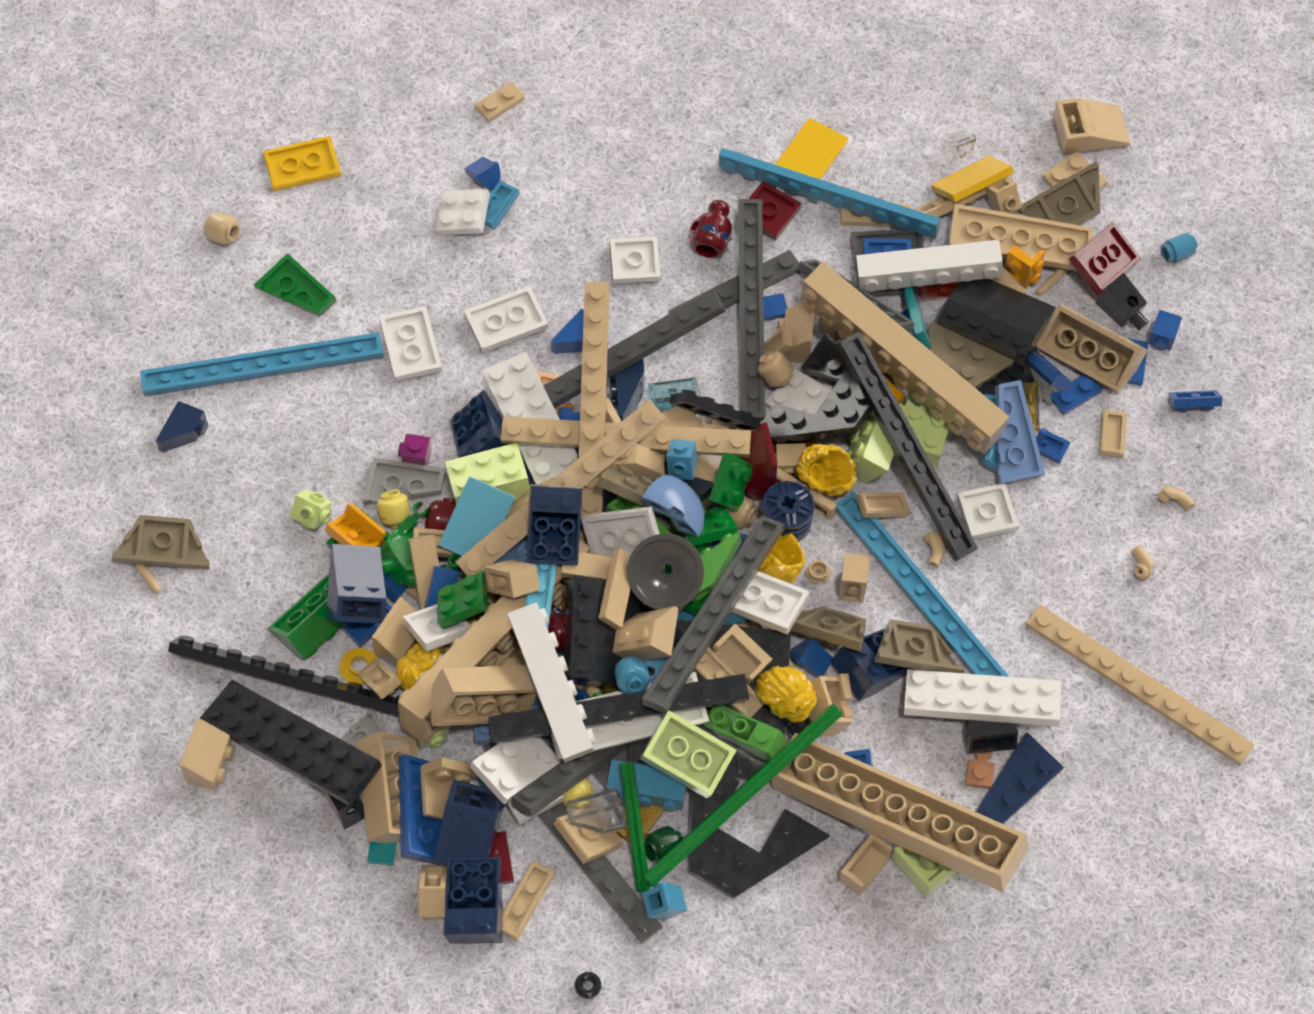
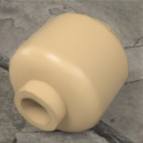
M214 212L205 220V235L210 241L229 245L240 234V226L234 216L222 212Z
M766 352L759 359L758 373L769 386L783 387L793 378L794 367L782 352Z
M747 497L744 498V502L739 507L738 512L727 509L739 529H744L746 526L750 527L758 513V509L755 508V502Z

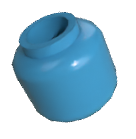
M628 656L616 664L614 676L618 688L623 693L637 694L643 692L648 687L650 675L645 662L641 658Z

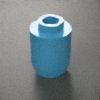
M1183 233L1166 240L1160 249L1166 262H1177L1194 255L1198 244L1193 235Z

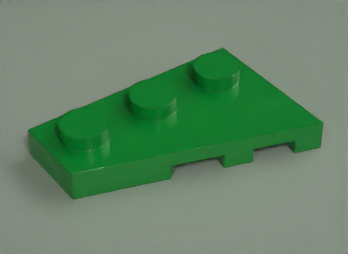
M288 253L253 285L258 290L319 317L337 301L332 293Z

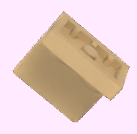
M440 757L420 766L424 816L443 819L453 780L470 783V780L478 778L470 768L471 764Z

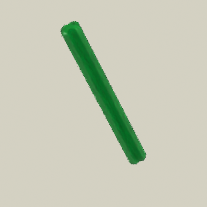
M626 762L620 764L636 891L643 893L650 890V885L643 878V875L648 871L635 767L633 762Z

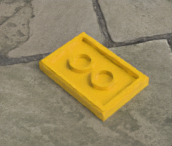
M809 117L775 165L822 179L848 143L849 138Z
M331 136L263 151L273 192L341 176Z
M987 156L932 183L931 188L935 193L958 202L1012 175L1014 171L1012 165Z

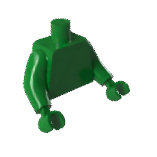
M421 501L413 505L414 514L412 516L408 515L388 536L382 546L383 575L389 574L393 582L398 586L406 585L416 588L408 539L413 538L414 527L418 524L417 520L419 518L424 519L429 515L428 508L422 513H418V509L423 505ZM453 553L448 559L449 565L444 564L440 567L463 571L458 564H455V561L461 556Z

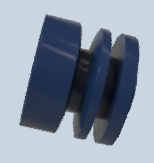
M778 482L765 493L761 516L783 523L784 531L781 536L791 533L799 542L811 530L815 505L813 496L805 486L798 482Z

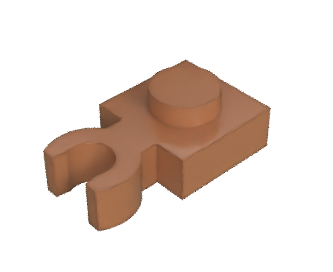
M993 751L986 754L973 753L976 760L969 759L965 786L991 789L995 763L987 762V760L991 758Z

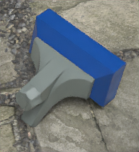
M1032 352L1027 360L1030 364L1035 384L1027 400L1036 406L1043 398L1048 406H1052L1051 392H1057L1058 390L1068 391L1074 383L1048 360L1035 352Z

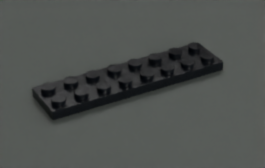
M234 680L228 683L200 717V719L230 735L231 739L349 806L382 766L380 761Z

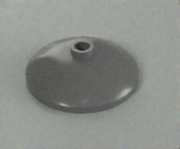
M656 534L643 540L633 550L628 561L627 577L633 593L647 606L654 609L674 606L681 608L691 602L700 591L704 580V565L697 549L686 539L674 534ZM664 565H670L672 572H665Z

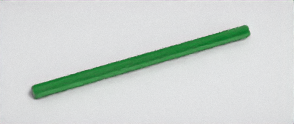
M834 704L830 705L643 875L644 880L652 887L662 880L842 716L841 710Z

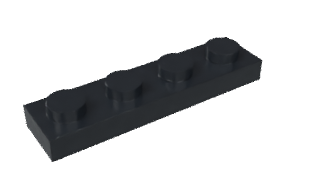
M682 390L681 393L671 394L669 404L734 428L749 431L757 429L761 424V419L753 417L751 412L734 410V406L730 404L715 403L714 398L699 397L695 391Z

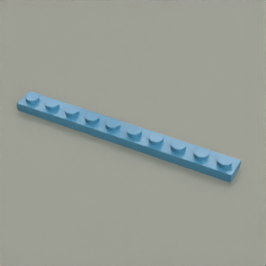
M722 148L719 153V167L728 173L735 172L750 180L764 181L773 187L788 190L790 193L804 195L814 201L831 204L836 208H844L857 215L874 218L879 222H887L896 225L900 229H908L925 237L936 238L939 233L940 218L725 148Z
M380 332L140 370L142 391L144 396L383 358L384 356Z
M852 492L836 503V512L930 625L938 630L942 639L969 672L977 675L1009 677L878 519L863 518L856 500L857 494Z

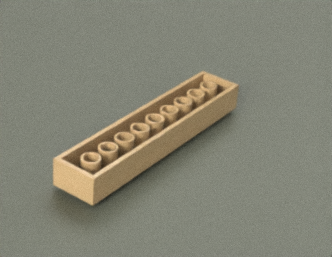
M822 262L803 281L800 301H802V305L808 311H814L820 316L823 324L827 327H833L842 340L860 332L881 372L889 374L898 387L907 389L916 402L926 405L935 418L945 421L954 434L963 436L972 449L985 454L1003 435L1009 420V416L826 263Z
M579 539V552L591 553V547ZM557 564L552 604L558 607L565 599V583L571 579L570 577L561 576L562 564ZM527 594L515 598L501 595V598L495 604L492 603L488 606V610L485 611L478 621L475 620L471 623L467 632L461 638H457L452 643L450 650L445 655H440L435 660L433 667L427 673L424 672L418 677L416 684L410 690H405L398 699L400 725L404 730L425 744L442 727L432 726L431 723L432 684L442 668L501 666L520 647L508 613L525 607Z
M795 733L790 741H792L798 734ZM815 741L771 780L773 789L1001 892H1004L1028 851L1026 834Z

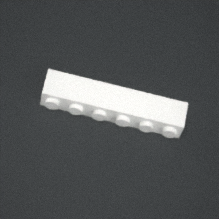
M999 240L856 255L859 287L866 292L1003 277V261Z
M536 602L509 612L510 623L564 763L594 752L592 744L596 743L591 728L586 730L583 720L587 719L582 704L576 705L573 696L577 695L573 680L567 681L564 674L568 667L564 657H558L555 647H558L559 644L554 631L549 633L546 627V623L550 621L545 608L539 609Z

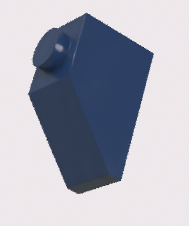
M178 401L156 439L158 450L166 452L197 441L199 435H204L208 427L205 412Z

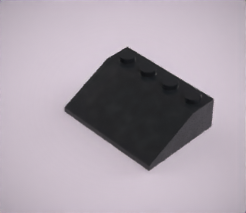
M991 279L961 281L944 305L938 317V325L1011 358L1015 364L1025 368L1028 363V357L1034 351L1056 307Z
M574 575L565 583L562 656L565 659L568 670L564 674L567 681L573 680V683L576 685L619 689L614 676V669L623 657L613 653L616 629L598 619L606 580ZM631 588L623 623L639 613L640 600Z

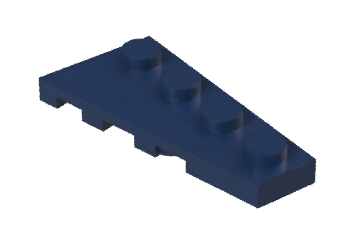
M1027 732L976 812L1005 824L1052 781L1064 767Z

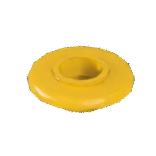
M356 648L348 651L340 660L339 670L341 676L346 682H356L364 685L365 683L357 675L360 671L352 669V664L360 660L368 665L377 656L366 648Z

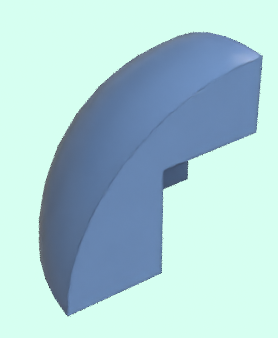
M663 475L656 479L642 496L646 506H652L653 512L671 517L677 531L699 537L704 525V509L695 491L684 481L672 475Z

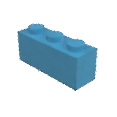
M611 759L606 797L614 802L624 803L620 764L626 762ZM634 763L640 806H660L662 809L672 812L683 810L686 786L652 766Z

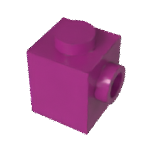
M406 434L404 442H400L398 448V456L401 457L402 462L428 466L432 450L430 437Z

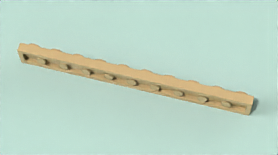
M585 282L579 457L605 436L610 282ZM604 470L582 488L581 518L587 514L603 513V488L595 483Z
M650 399L646 400L547 485L583 488L663 421L665 416ZM529 500L455 561L467 576L481 571L484 572L485 566L492 565L528 535Z
M503 417L501 443L513 444L517 442V444L579 448L580 421ZM606 422L605 435L619 423ZM657 425L637 442V444L655 452L667 453L671 439L696 441L697 454L723 456V452L737 457H749L751 431Z
M1042 605L1038 606L1026 622V627L1237 765L1241 766L1254 747V743Z

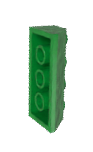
M329 573L267 628L271 634L299 658L305 659L315 654L318 646L324 641L331 639L339 627L348 623L326 620Z

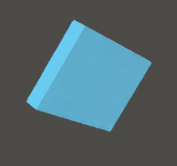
M469 476L438 545L461 556L464 555L507 518L516 496Z

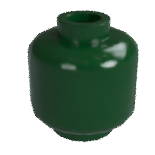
M663 826L649 833L645 840L646 856L649 860L657 863L683 839L682 834L670 826Z

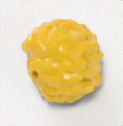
M813 444L801 453L796 472L799 474V478L809 485L810 489L817 490L818 493L828 497L840 496L850 491L853 484L857 481V477H855L857 472L854 470L856 464L853 460L849 459L850 454L845 452L840 446Z
M791 533L780 536L758 571L792 584L804 568V563L806 562L805 550L800 549V543Z
M417 643L407 651L404 657L397 661L396 676L400 680V687L404 691L410 690L416 684L418 677L424 672L427 673L433 667L435 660L440 655H443L442 647L426 652Z
M776 666L769 669V671L760 673L759 679L756 680V695L769 706L771 713L777 715L780 719L787 718L794 723L797 721L802 722L809 717L812 709L816 706V693L811 681L807 679L806 674L796 668L788 666L780 668Z

